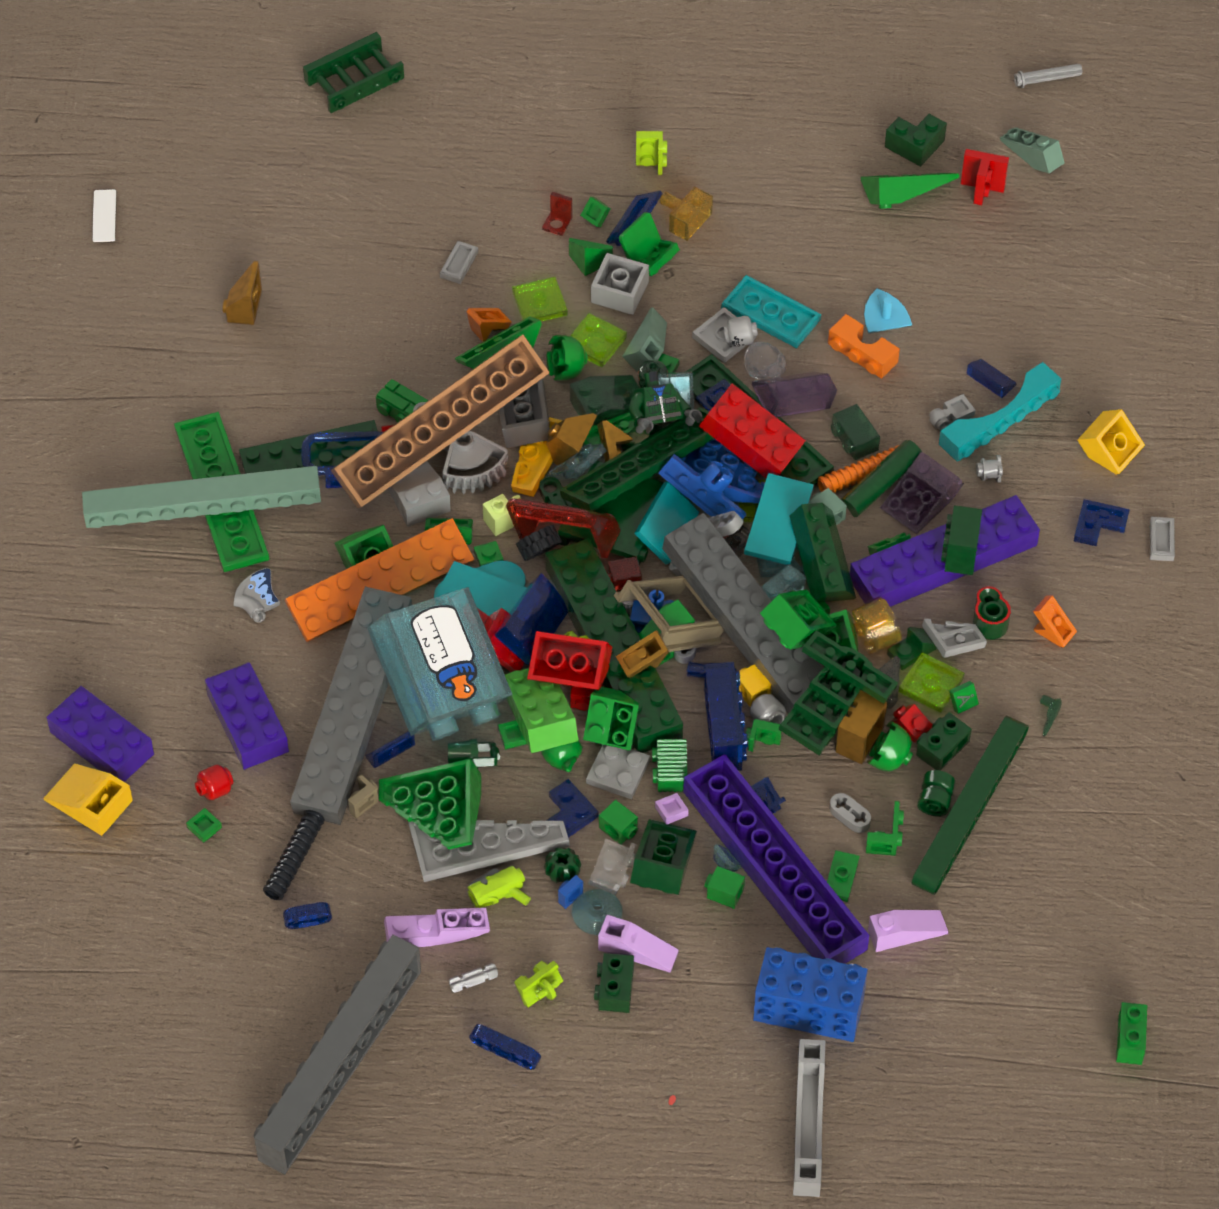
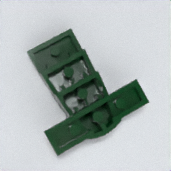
M816 630L803 646L802 652L825 667L810 682L807 690L795 702L793 709L782 721L778 730L820 756L837 732L844 716L848 715L849 708L853 706L854 700L861 690L884 704L899 682L873 667V664L860 652L849 647H842Z

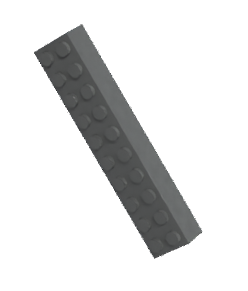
M702 513L666 535L662 549L712 615L718 620L719 624L751 666L755 665L772 684L771 692L784 705L786 712L789 714L795 702L807 690L810 682L819 674L823 667L819 662L802 652L803 646L792 650L784 647L779 641L778 634L765 625L764 618L760 612L771 602V599L708 517Z
M365 586L290 801L294 814L304 816L306 810H313L320 813L326 822L341 825L348 805V799L351 796L414 611L411 597Z
M393 934L388 942L384 941L375 961H371L367 965L365 976L361 981H357L354 984L350 998L341 1003L335 1020L327 1024L324 1036L320 1042L316 1041L314 1043L309 1058L306 1062L303 1061L299 1065L296 1077L292 1083L288 1082L279 1102L271 1106L268 1118L264 1124H259L253 1137L258 1161L284 1175L287 1173L420 975L419 947Z

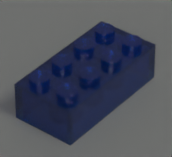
M734 662L705 664L704 697L711 760L713 761L725 754L736 769L742 771L743 761H747L746 748H748L747 733H744L745 714L742 712L741 707L743 706L742 692L739 691L740 672L735 671Z

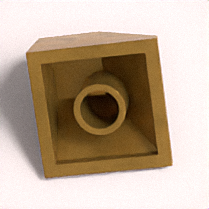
M254 261L230 289L228 299H224L223 313H226L227 322L254 325L262 292L258 261Z
M591 413L565 418L558 424L554 423L548 431L550 437L546 445L554 464L558 466L579 453L597 415Z

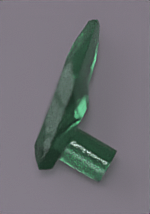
M1043 695L1040 700V704L1049 707L1043 728L1044 737L1047 735L1062 705L1061 698L1053 699Z

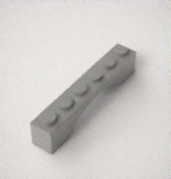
M799 1039L793 1196L820 1197L825 1040Z

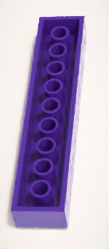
M725 754L684 777L683 793L812 957L820 959L830 958L845 964L868 950L869 934Z

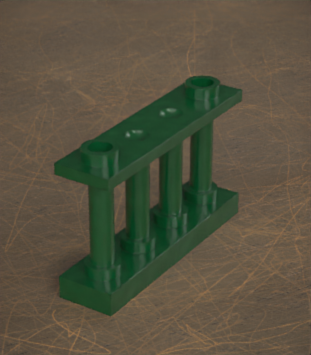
M375 32L303 66L304 81L308 86L315 83L320 84L329 95L327 96L328 111L333 113L404 79V64L402 61L394 65L390 64L381 53V36ZM372 56L383 67V70L375 74L363 62ZM353 65L365 77L356 83L345 71V69ZM337 74L347 87L336 92L326 78Z

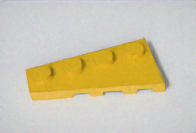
M549 417L550 428L554 423L558 424L562 420ZM547 441L520 446L519 461L516 463L511 484L513 492L534 497L541 480L544 479L553 462L546 445Z

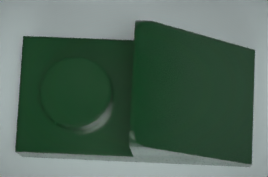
M909 627L907 629V637L889 648L887 655L903 671L936 650L937 647L924 628Z

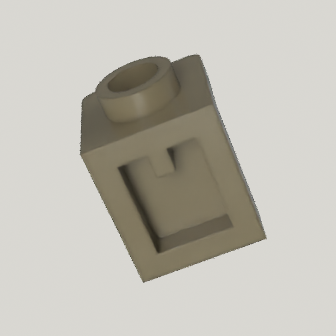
M362 774L357 777L359 790L355 791L348 799L350 814L356 819L379 802L376 783L370 778L367 780Z

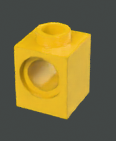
M755 665L742 668L735 675L734 688L749 707H751L757 697L771 694L772 684Z

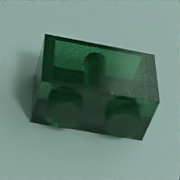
M858 404L833 414L831 431L835 437L841 440L847 454L850 453L854 460L879 450L880 435Z

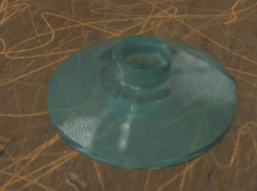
M593 889L586 891L575 900L572 907V917L575 924L582 931L589 934L599 935L607 915L622 918L620 901L614 894L606 890ZM600 906L601 909L596 910L593 907Z

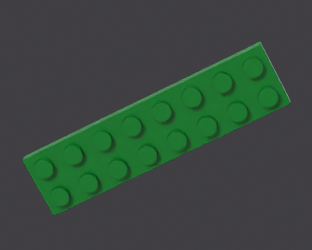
M219 412L174 423L192 480L240 474ZM253 510L204 515L223 572L269 560V554Z

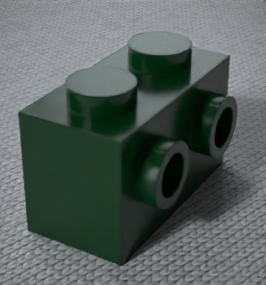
M948 712L943 718L939 717L934 722L932 729L928 733H923L916 742V756L933 769L941 771L970 742L972 728Z
M604 953L603 963L598 962L597 978H601L600 985H595L594 1000L599 1001V1010L630 1012L634 973L633 955Z

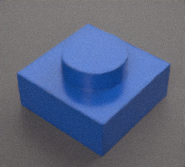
M577 875L570 881H564L558 889V903L565 909L583 894V881Z

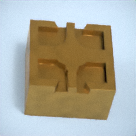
M861 690L854 700L853 706L855 708H849L848 717L844 716L838 726L836 753L862 765L884 729L887 702L883 704Z

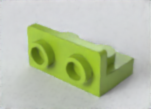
M636 131V166H658V175H662L663 167H667V154H663L667 153V140H663V131Z

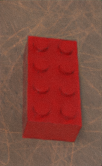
M733 383L699 425L700 428L766 479L768 473L779 476L806 441Z

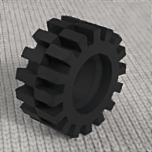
M550 525L519 540L516 546L524 561H528L555 548L562 543V540L554 525Z

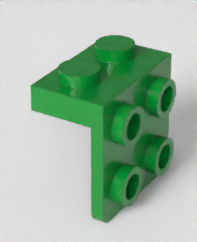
M644 212L619 236V241L627 259L649 265V276L651 277L658 273L659 269L680 250L677 243L661 240L653 218L647 212Z

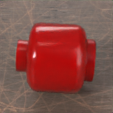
M218 764L198 772L195 788L200 796H204L210 801L215 800L230 792L231 785H233V777L228 768H223Z

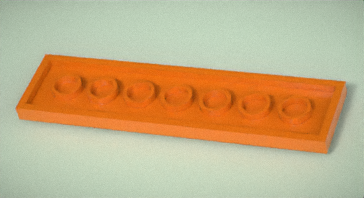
M451 518L286 598L285 602L306 642H309L352 621L365 586L405 595L446 575L454 561L467 565L474 561V557L456 523Z

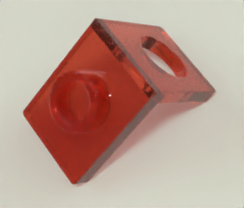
M552 192L550 195L551 212L542 230L563 236L573 218L572 198ZM554 220H559L563 225L560 228H553L550 223Z

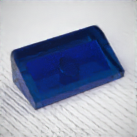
M983 359L968 364L967 375L1001 398L1017 385L1015 381Z
M413 729L404 732L366 754L365 756L373 768H377L415 746Z

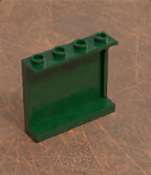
M594 460L588 473L604 463ZM651 478L645 479L634 488L623 492L616 499L608 501L592 512L572 503L558 529V534L562 540L560 545L567 546L570 540L579 542L589 538L595 548L633 560L634 569L637 570L640 563H644L647 558L648 547L634 533L663 482Z

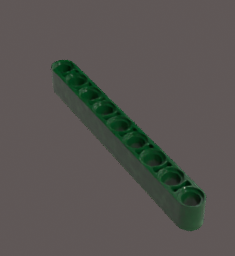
M1007 715L1004 717L918 866L912 879V885L933 895L937 893L1023 743L1029 725Z

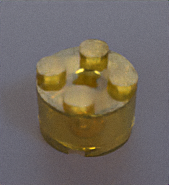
M881 597L852 610L853 618L856 621L854 623L856 633L859 637H865L864 645L869 654L880 651L902 640L899 626L895 627L893 620L896 618L884 598L882 599Z

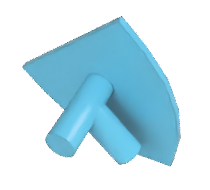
M878 288L871 294L865 305L864 312L868 333L912 326L906 308L898 299Z

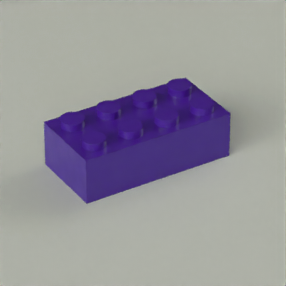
M250 662L205 679L207 696L244 770L289 752L287 736Z
M82 686L76 689L46 717L51 734L95 768L110 773L123 782L154 755L150 737Z

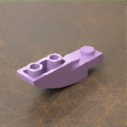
M486 908L437 909L435 915L386 916L384 920L387 942L393 934L417 947L458 942L490 931Z

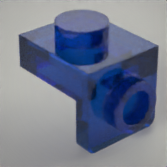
M769 777L751 786L772 814L782 809L780 804L785 802L786 799L784 796L779 797Z

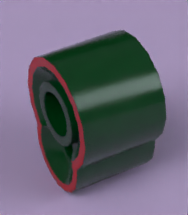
M986 586L977 593L973 624H976L985 639L995 640L1001 638L1006 634L1009 627L1011 607L997 588Z

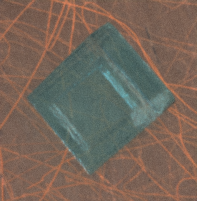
M718 844L714 845L713 860L719 867L732 872L741 869V865L727 848Z

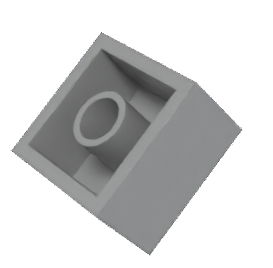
M607 253L591 285V303L634 315L649 283V265Z

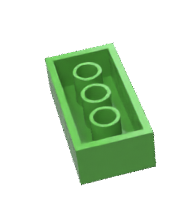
M529 668L502 675L506 699L531 753L578 741L576 719L559 684L528 680Z

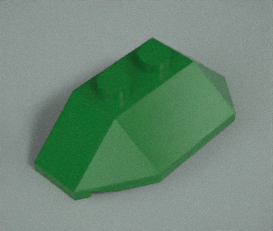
M529 316L457 356L455 360L457 363L474 369L521 335L525 336L533 348L542 323L540 320Z

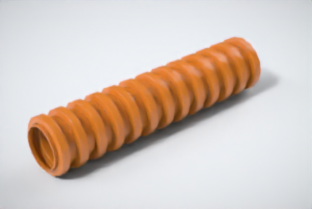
M889 448L888 451L884 450L882 454L877 453L876 456L872 455L869 459H863V462L857 461L856 464L852 463L850 467L845 466L844 469L840 468L837 472L832 471L831 475L827 473L824 477H818L820 491L823 492L829 488L833 493H836V490L841 491L843 487L854 486L856 482L859 483L895 449Z

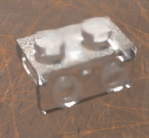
M605 839L588 884L613 895L617 894L619 887L624 889L629 878V874L625 873L627 867L632 868L636 856L634 849L636 844L631 843L628 848Z

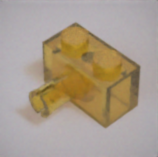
M695 186L682 200L667 191L664 192L660 198V204L673 210L669 214V232L688 241L712 214L713 196Z

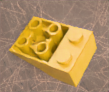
M75 763L43 798L44 801L101 836L133 801L130 785L110 773Z

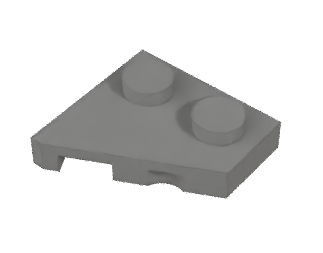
M931 619L923 620L922 627L943 658L978 650L986 646L987 640L976 624H958L952 621H945V625L931 623Z

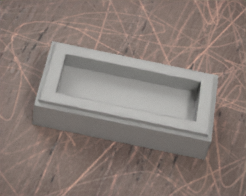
M457 241L440 271V278L461 284L478 254V247Z
M1151 517L1150 560L1174 561V518Z

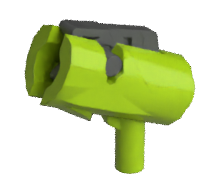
M510 866L502 871L493 868L471 882L467 887L469 889L467 891L468 896L475 908L497 904L501 898L513 897L525 906L531 900V897L520 890L523 888L522 882L525 881V877L520 868L515 869L514 866Z

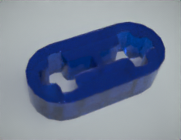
M317 902L288 908L283 912V918L286 928L298 929L325 924L332 919V913L328 903Z

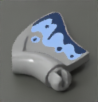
M263 568L251 574L241 582L235 592L233 606L244 609L256 623L264 621L266 617L264 612L280 605V601L272 590L271 570Z

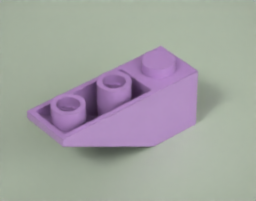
M610 915L606 916L598 935L599 951L609 954L633 955L634 962L671 973L679 952L677 948L632 922Z

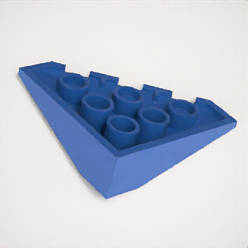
M712 439L704 446L695 449L686 457L680 458L698 473L703 472L712 461L723 463L724 465L720 468L718 474L721 475L727 467L733 474V480L723 491L724 495L732 502L759 503L765 482L760 484L755 479L757 472L744 462L743 464L738 456L716 439Z

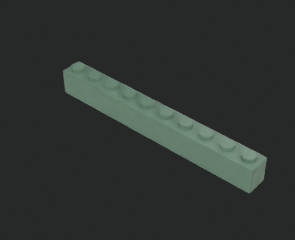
M317 466L82 492L86 528H100L102 526L125 525L138 522L146 523L183 517L192 518L201 515H218L220 513L242 512L255 509L264 510L273 507L309 505L321 502Z

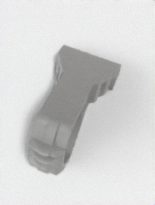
M420 402L414 406L413 411L418 409L426 402ZM471 430L444 448V450L448 451L443 469L442 481L446 489L452 488L453 493L457 489H461L464 495L466 489H470L473 494L475 488H479L482 492L484 485L491 488L492 481L498 484L500 477L505 478L507 449ZM459 442H467L468 444L462 445ZM490 455L500 460L494 467L478 475L455 476L448 474L450 467L459 470L479 467L488 460Z

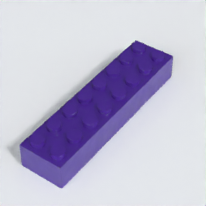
M1017 495L982 509L973 572L1037 546L1040 529ZM946 524L851 563L850 576L852 584L871 614L880 612L967 575L944 571L946 562L941 561Z

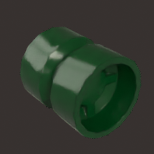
M940 770L927 771L924 774L922 792L918 799L917 807L919 810L935 817L946 815L949 812L951 796L955 786L954 777Z

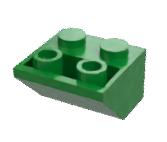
M602 686L599 690H594L590 697L583 740L631 751L639 703L620 690Z

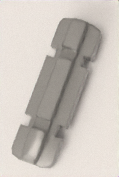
M491 963L485 965L484 969L480 967L463 973L460 978L459 976L450 978L449 986L452 992L456 993L463 990L462 987L469 988L486 982L485 979L487 978L488 980L497 978L498 970L495 964Z

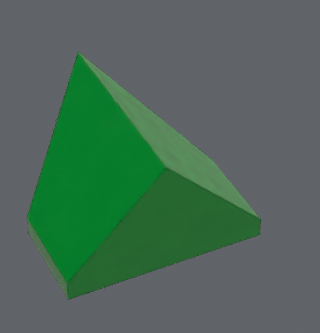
M569 238V256L584 276L599 270L607 253L613 254V246Z

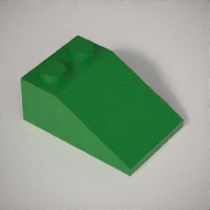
M807 589L781 593L760 612L764 618L765 625L769 629L774 630L779 636L780 643L790 650L804 646L816 630L824 635L837 626Z

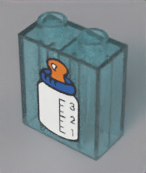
M469 587L387 613L367 628L411 736L428 730L432 741H436L460 730L456 720L470 716L474 726L492 721L501 716L497 705L513 695Z

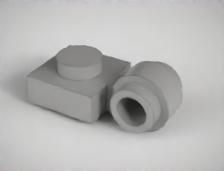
M964 394L944 402L943 410L940 408L932 410L929 414V421L935 429L941 431L950 425V419L953 422L957 419H968L975 415L976 410Z

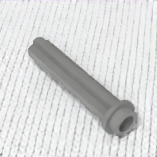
M1074 64L1026 73L1018 71L1017 74H1014V82L1017 87L1024 88L1027 84L1081 76L1082 66L1081 64Z

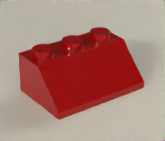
M536 631L527 679L599 690L609 670L613 647L606 641Z

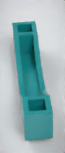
M1044 362L1040 363L1026 373L1020 392L1007 406L984 417L957 419L940 431L939 445L957 462L964 457H969L975 449L981 445H987L993 437L1003 434L1015 422L1022 421L1028 413L1038 410L1049 399L1056 398L1060 393L1061 378Z

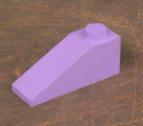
M892 910L870 916L868 932L875 951L879 952L948 934V929L940 910Z

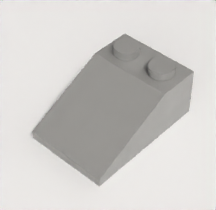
M427 461L388 488L407 527L423 522L427 518H434L451 511L450 495L441 477Z

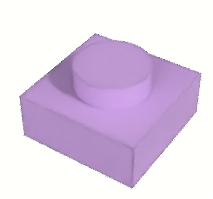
M678 793L655 801V808L666 825L688 816V808Z

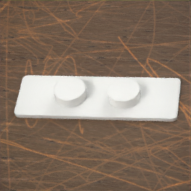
M95 190L93 242L115 241L116 190Z

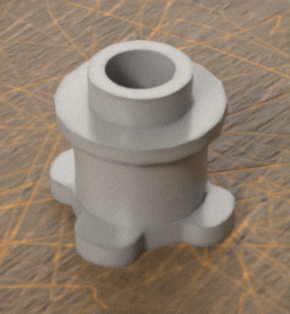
M996 455V460L981 458L980 463L976 464L977 477H981L982 481H985L986 478H996L997 483H1001L1003 475L1001 455Z

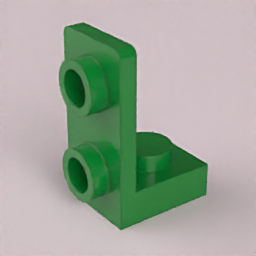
M895 801L892 834H886L882 831L868 832L866 853L896 856L897 846H902L903 832L898 831V825H903L904 810H899L900 801Z

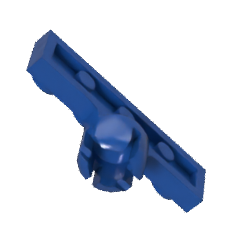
M674 454L658 473L711 517L735 511L743 519L747 514L724 495L723 491L733 480V474L727 467L719 475L720 468L724 465L719 461H712L703 472L698 473Z

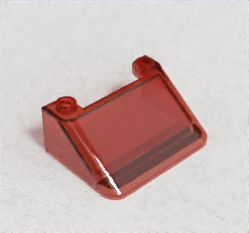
M516 498L509 499L506 504L507 511L520 540L535 532L539 522H553L590 528L601 557L607 558L621 531L615 517L608 513L603 514L581 508Z

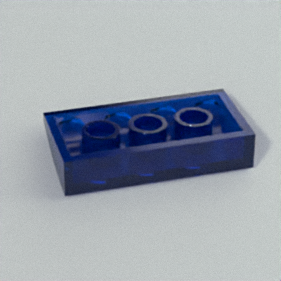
M542 573L529 584L494 635L529 667L536 631L554 634L568 613L561 595Z

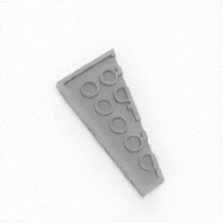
M477 820L472 845L454 849H447L441 844L440 840L435 837L431 838L421 831L417 824L412 821L408 822L424 882L552 851L558 847L570 846L563 821H533L530 824H517V820H507V823H494V820Z

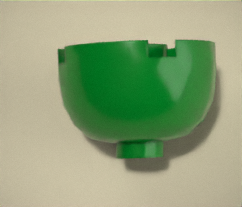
M553 336L548 344L552 345L551 351H547L546 355L549 375H554L555 378L553 380L555 381L574 379L579 376L584 365L587 364V353L584 351L580 341L572 336Z
M890 721L886 725L890 729L887 733L883 731L880 733L870 751L869 756L873 757V759L867 760L868 764L882 771H893L902 764L907 765L913 755V752L910 751L912 742L908 732L900 725Z

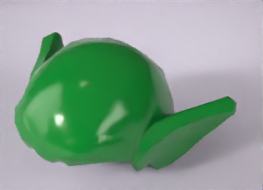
M578 739V741L542 750L541 754L552 767L570 772L583 747Z

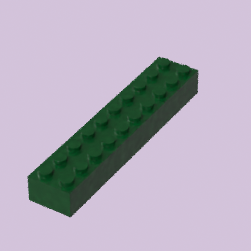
M587 538L546 552V571L557 588L579 637L587 635L592 640L606 641L613 647L609 670L603 681V686L620 690L639 703L632 743L635 750L641 753L650 751L652 747H657V739H683V722L656 668L650 665L629 678L616 658L617 655L641 639L623 603L618 602L614 597L616 590L590 539Z

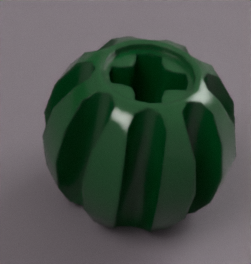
M555 848L554 852H549L545 858V873L555 883L566 880L570 881L575 875L578 876L580 873V858L570 848Z

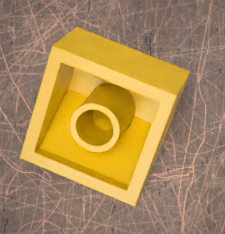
M1122 409L1103 411L1077 440L1088 458L1114 474H1120L1145 446Z

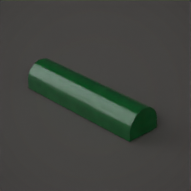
M905 440L842 497L841 500L847 505V509L853 517H858L913 467L923 457L921 449L913 441Z

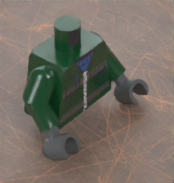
M657 371L644 373L646 387L634 389L628 407L637 433H642L645 429L646 433L649 434L654 424L683 419V416H687L685 422L688 426H692L695 420L697 423L700 422L702 413L697 409H692L677 392L672 383L660 385Z

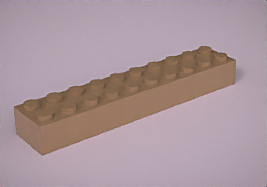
M521 335L331 469V472L355 506L361 508L550 372L525 336Z

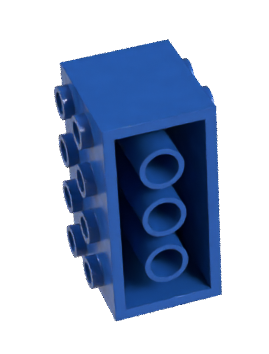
M766 947L755 991L753 1021L854 1042L864 1001L868 969L862 968L858 964L848 965L830 958L820 959L806 953L797 954L787 952L778 947Z

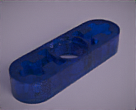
M476 1024L469 1035L470 1040L475 1045L526 1069L534 1070L541 1059L539 1052L532 1047L484 1025Z

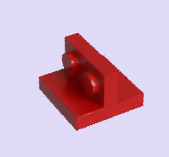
M970 149L965 150L961 184L975 187L973 204L982 206L984 197H989L990 190L1004 193L1009 157Z

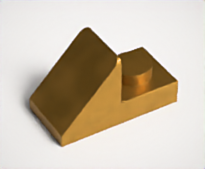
M607 420L597 425L604 462L621 454L620 448H617L616 445L627 444L633 440V438Z
M656 630L617 655L616 658L627 677L631 678L650 665L654 668L658 667L669 650Z

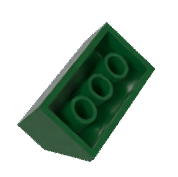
M823 503L801 504L789 516L810 594L818 603L854 600L856 594L833 511Z

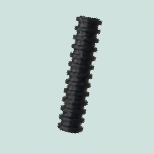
M306 810L304 812V816L297 825L294 835L291 836L287 847L280 856V860L276 863L277 866L274 867L273 872L270 874V879L267 880L266 885L263 887V892L273 900L283 899L284 894L288 890L287 888L294 879V875H296L301 866V862L305 859L304 856L307 855L311 844L321 829V825L325 822L320 813L313 810Z

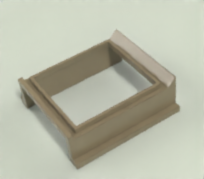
M683 575L636 582L627 580L621 592H615L614 594L618 602L633 600L640 602L662 631L660 636L669 652L719 645L722 642L719 637L724 629ZM687 586L712 620L670 626L649 599V593L656 590V596H658V592L661 590L664 596L681 594Z

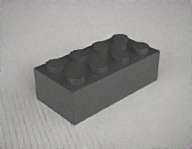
M542 378L499 409L506 448L548 441L550 437L548 434L550 422Z

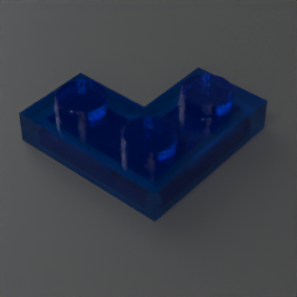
M1084 499L1073 541L1097 546L1101 528L1124 533L1130 509Z
M569 779L549 791V797L561 811L546 821H563L568 838L599 817V811Z

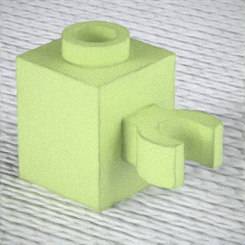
M501 494L483 503V520L495 536L516 526L515 514L522 515L527 512L526 503L517 506V504L521 503L520 495L512 497L509 502Z

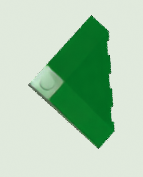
M471 759L379 779V801L386 807L391 806L399 816L408 822L412 821L417 824L421 831L431 838L435 837L440 840L441 844L447 849L472 845L481 799V773Z

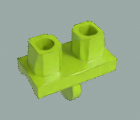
M540 961L534 966V975L532 977L520 976L515 980L514 983L517 991L520 993L523 1004L529 1008L545 996L549 1000L556 998L557 995L554 989L563 982L556 962L552 961L547 964Z

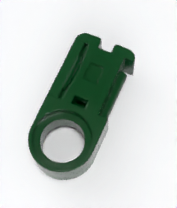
M546 477L540 482V495L544 503L548 504L553 514V520H563L571 506V502L561 498L560 489L563 487L560 481L555 477ZM553 485L557 489L553 492H547L544 490V487Z

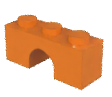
M845 314L829 330L828 344L834 350L847 356L852 362L858 363L869 373L875 374L882 379L898 363L900 348L883 337L873 344L861 342L864 325Z

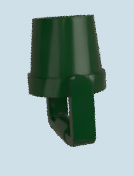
M477 739L448 743L447 745L448 764L471 759L478 769V767L496 766L500 759L499 748L496 747L494 742H477ZM478 752H490V757H478Z

